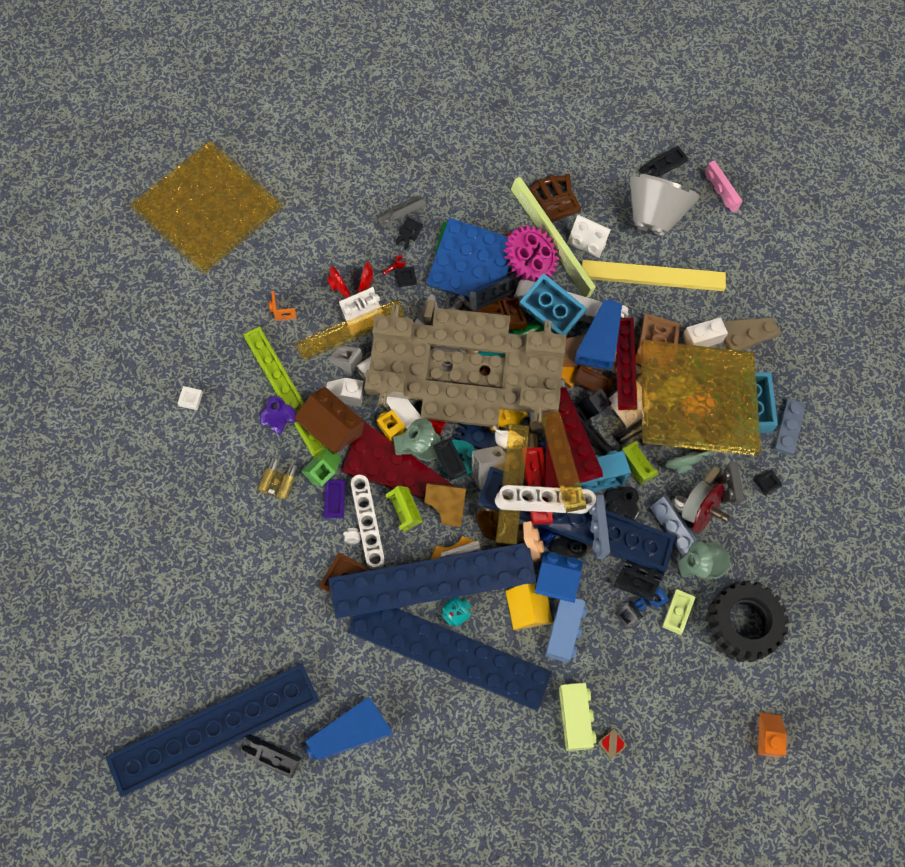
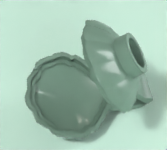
M426 418L416 419L408 427L406 433L393 437L396 455L412 454L414 457L425 462L438 458L433 445L442 441L440 436L434 431L432 423Z
M680 424L669 427L671 432L710 451L676 458L667 462V468L677 469L678 474L686 473L693 470L692 465L699 462L702 457L714 454V447L704 444L702 436L692 427Z
M694 541L689 547L686 557L677 560L682 578L696 575L700 578L718 579L727 573L730 566V555L724 547L716 542L703 543V541Z

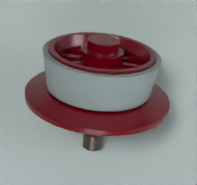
M701 481L689 494L682 510V519L694 523L693 531L695 533H700L713 516L726 523L729 522L731 516L718 509L724 494V485L720 483L712 488L706 482Z

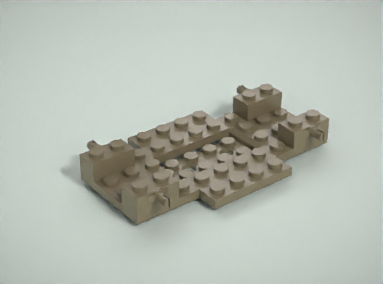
M395 304L392 305L391 315H375L370 367L366 373L364 389L367 395L379 396L378 405L382 406L383 401V406H386L387 397L422 400L421 418L488 427L495 425L497 428L500 409L534 413L533 422L537 423L538 415V423L542 422V414L558 415L566 335L551 332L552 321H549L548 328V320L544 321L543 331H528L527 336L508 334L510 316L435 308L433 326L414 324L413 319L398 316L400 305L397 304L396 306ZM431 347H444L462 350L500 353L502 355H506V358L499 356H484L480 354H466L461 352L431 350ZM450 362L453 368L451 371L446 372L442 369V364ZM488 366L491 370L490 374L487 376L480 374V368Z

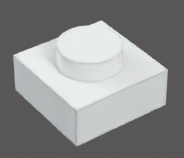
M183 386L178 405L198 410L203 394L202 390Z

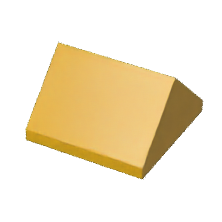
M536 583L519 585L505 591L513 630L553 623L548 597L535 593Z

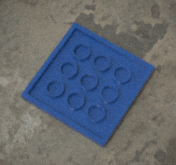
M449 218L426 286L456 296L462 295L469 299L471 290L507 275L509 269L507 264L510 260L505 259L508 253L504 249L507 248L505 242L508 241V236Z

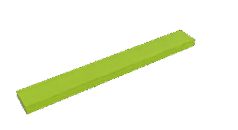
M260 326L243 334L277 396L281 397L286 405L292 406L297 414L304 405V401ZM298 422L294 423L313 458H315L324 446Z

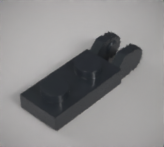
M676 146L650 160L649 163L640 168L639 172L644 174L653 168L654 171L648 175L660 177L686 163L689 158L679 146Z
M252 734L245 737L244 741L248 745H243L240 752L242 755L284 776L294 777L301 757L268 742L261 741L259 737Z

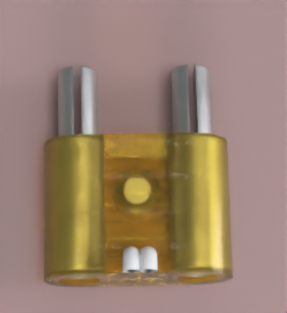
M273 458L269 468L265 469L257 491L286 501L294 482L293 475L297 466L291 464L287 474L275 471L279 461Z

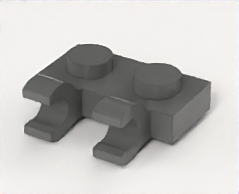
M729 462L723 470V476L718 477L719 484H728L727 494L723 495L722 503L731 502V505H740L744 500L738 464L737 462Z

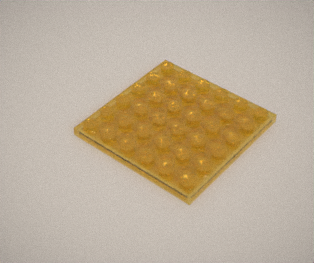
M209 140L131 203L130 207L202 274H205L281 210L283 204Z
M651 340L642 341L643 443L759 456L761 444L754 352Z

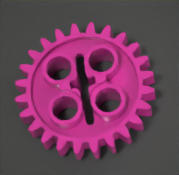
M528 225L525 227L521 226L514 230L507 237L508 241L505 242L507 248L504 251L508 253L505 259L510 260L507 265H512L511 272L517 271L516 277L522 275V280L528 279L529 281L536 282L543 273L550 278L556 272L554 268L558 264L555 261L559 259V257L555 256L558 250L553 249L556 244L550 243L552 238L549 237L547 239V232L542 234L541 228L535 230V226L530 228Z

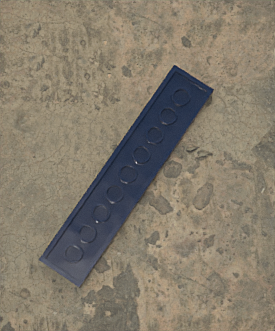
M491 466L478 503L523 521H531L530 511L503 510L495 504V497L503 486H526V479ZM502 495L504 499L510 500L508 496ZM522 496L524 500L528 501L526 496ZM562 498L563 502L568 503L565 498ZM605 510L610 554L665 573L675 536ZM589 511L583 514L552 512L553 522L551 524H535L593 547L594 533L591 532L592 514H589Z
M526 543L329 578L335 619L536 583L531 550L527 547Z
M397 608L354 615L347 631L348 634L534 711H538L552 674L551 671Z
M302 663L105 758L119 795L123 798L245 739L247 735H253L320 701Z

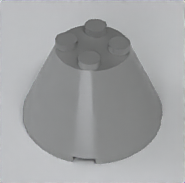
M634 173L630 176L633 222L639 230L647 232L650 229L654 231V234L664 237L665 233H668L699 200V195L691 189L688 192L681 189L682 185L646 174H640V177H635L636 174Z

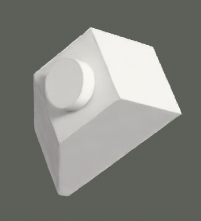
M342 378L327 382L326 388L343 403L361 407L364 381Z

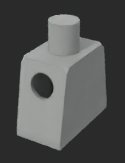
M501 446L472 451L471 477L480 490L483 489L491 466L508 472V467L517 463L516 455L513 452L506 454Z

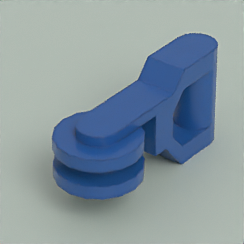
M659 586L656 595L660 602L640 598L633 604L641 612L647 605L659 608L670 600L661 586Z

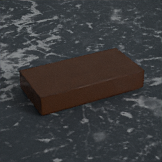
M579 365L572 383L591 392L602 388L608 397L614 380Z

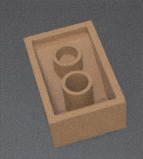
M645 313L635 349L636 363L670 372L677 356L680 323Z

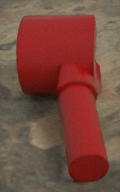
M398 255L395 263L383 270L382 273L385 275L396 268H404L406 261L399 262L403 256Z

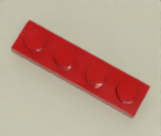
M523 448L522 458L526 486L545 487L546 469L543 448ZM542 497L545 502H549L547 498ZM530 511L533 525L551 524L553 522L552 512Z

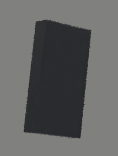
M451 438L433 445V449L449 481L467 474V470Z

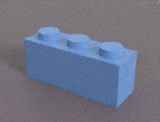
M559 599L545 657L569 663L571 658H575L577 647L574 646L575 641L580 639L582 627H579L580 621L585 619L587 608L584 607L585 601L575 599V603Z

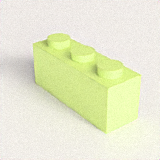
M586 683L561 685L559 687L566 751L592 749L594 747L593 744L596 743V733L591 728L594 716L588 704V701H591L590 689L586 688Z

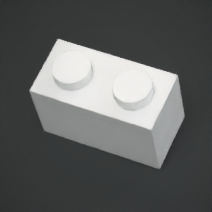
M720 317L687 327L682 338L688 351L692 352L723 343L728 332Z

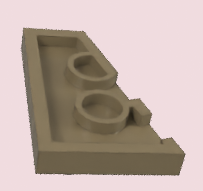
M773 318L723 321L728 332L724 342L732 355L781 334Z

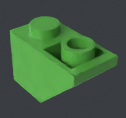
M324 447L301 472L313 485L323 486L336 473L341 457L337 453L333 455Z

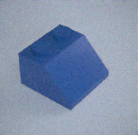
M544 551L538 571L535 593L575 603L583 561L574 557H565L554 552Z

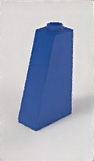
M615 300L603 301L577 350L573 363L611 370L615 360L622 303Z
M368 697L305 742L308 746L305 750L311 759L315 757L320 761L393 735V732L370 697Z

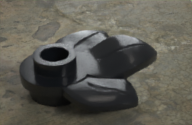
M625 487L622 490L613 488L604 495V498L611 502L608 511L621 516L624 515V517L631 520L636 519L639 513L637 505L639 493L635 488ZM627 493L633 495L631 500L626 499L625 495Z
M560 535L561 539H555L547 546L551 552L576 559L582 558L587 552L586 544ZM580 546V549L574 550V547Z

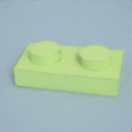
M676 589L662 627L681 635L695 597Z

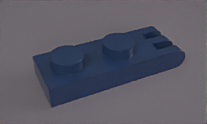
M460 424V426L466 428V430L461 427L457 429V432L463 436L455 434L453 437L456 440L470 443L478 450L498 446L494 434L474 425Z

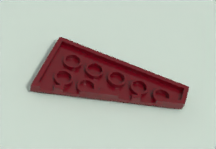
M566 387L560 388L558 415L547 414L545 487L565 488L603 477L601 466Z
M364 422L362 436L353 441L342 469L344 474L353 477L364 475L369 482L390 489H395L397 486L408 487L412 496L424 500L427 483L454 486L411 454L396 455L394 442L390 441L366 422Z

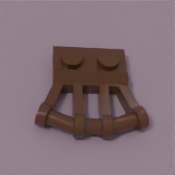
M551 174L545 179H537L536 183L530 188L528 187L551 222L581 212V206L571 189L570 174H565V176H554ZM558 183L566 184L565 193L562 192ZM549 184L553 187L556 193V196L554 197L551 196L548 188L546 187ZM538 189L542 191L545 200L535 193Z
M502 298L477 311L472 310V312L510 316L509 329H526L527 321L522 308L519 306L518 298Z

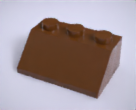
M325 386L310 395L295 416V420L333 455L362 436L364 420Z

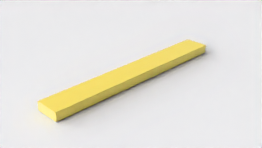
M582 260V267L591 280L725 291L726 272Z

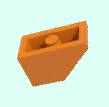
M760 713L758 755L776 758L786 756L787 733L781 715Z

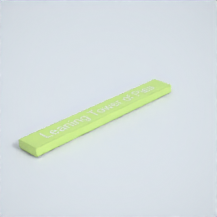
M516 178L511 188L512 192L538 229L541 228V233L547 232L546 238H552L550 243H555L556 245L553 249L558 250L555 255L559 257V261L582 295L587 298L591 297L596 286L522 178Z

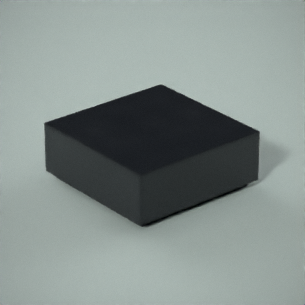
M414 266L396 269L399 287L417 285Z
M772 470L755 479V482L765 496L783 486Z
M632 601L626 603L615 613L627 629L644 617Z

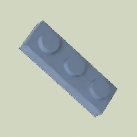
M789 398L786 400L774 451L790 456L794 455L806 407L805 403Z
M596 495V502L589 510V514H592L591 532L594 533L593 551L596 552L597 559H605L610 553L604 495Z
M663 496L651 505L650 509L665 531L675 536L674 544L681 555L684 556L687 554L691 544L698 540L668 496Z

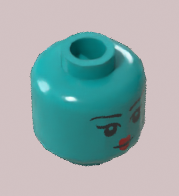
M453 597L443 605V613L441 615L450 626L459 627L471 617L469 609L472 606L465 597L462 600L459 597Z

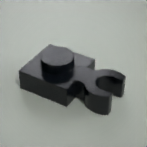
M407 217L399 230L400 236L396 239V245L398 246L400 242L404 241V249H408L410 239L413 241L417 239L423 229V224Z

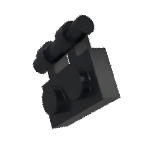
M626 560L625 567L630 568V570L622 567L614 587L653 601L660 586V582L654 579L663 581L665 574L657 571V569H650Z

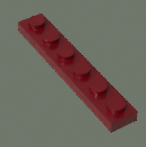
M634 317L620 318L616 346L618 410H638Z

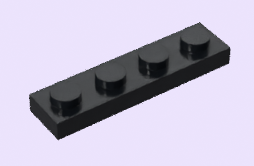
M507 274L471 290L469 295L470 310L477 311L515 293L517 289L516 274Z

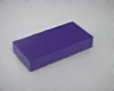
M329 479L326 482L324 518L344 519L345 480Z

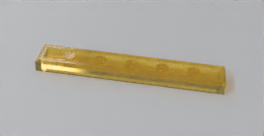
M397 299L296 342L302 359L305 361L372 332L375 315H391L393 304L395 306L396 304L400 305L398 316L405 318L400 301Z
M560 412L542 415V426L566 513L586 509V502Z
M509 424L502 487L506 485L523 486L529 426ZM502 495L504 499L510 500L508 496ZM499 508L496 543L517 544L519 510H503Z

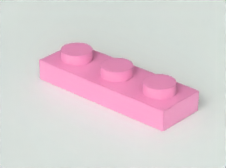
M716 161L709 162L705 171L706 178L712 182L716 193L721 195L725 206L732 213L737 211L742 203V199Z

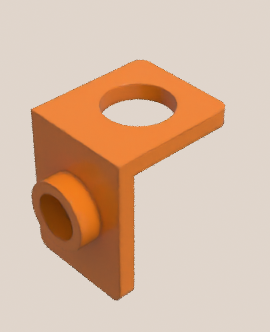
M271 291L272 301H269L270 312H274L275 321L297 318L295 308L277 310L275 292ZM284 313H291L287 316L282 315Z

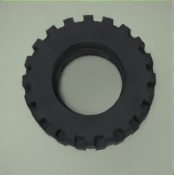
M743 581L741 584L740 582H735L725 587L713 598V601L707 608L709 612L705 617V621L708 622L706 630L707 633L711 632L712 636L709 639L712 643L716 642L718 644L716 649L720 653L725 651L727 653L726 657L730 659L736 657L739 662L746 660L748 662H755L758 659L761 660L767 657L783 644L784 636L787 635L789 629L785 626L789 623V617L784 615L787 609L785 605L781 606L779 603L781 598L771 593L772 589L769 587L764 589L762 584L755 582L753 585L751 581ZM743 604L750 606L760 615L763 631L759 638L747 639L734 630L730 621V611L735 605Z

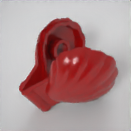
M368 261L364 265L358 293L369 289L373 281V269ZM330 266V277L326 278L333 291L338 290L344 297H350L351 294L339 272L334 266Z

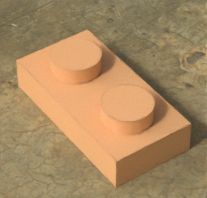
M531 521L524 522V540L527 547L531 550L532 559L534 562L542 561L541 553L544 552V544L542 540L539 541L538 529H534Z

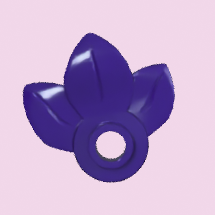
M278 396L271 397L267 401V408L260 415L261 425H270L272 431L278 435L283 432L286 422H297L295 420L296 412L294 408L286 405L285 401ZM275 402L278 404V408L276 410L273 408V404Z

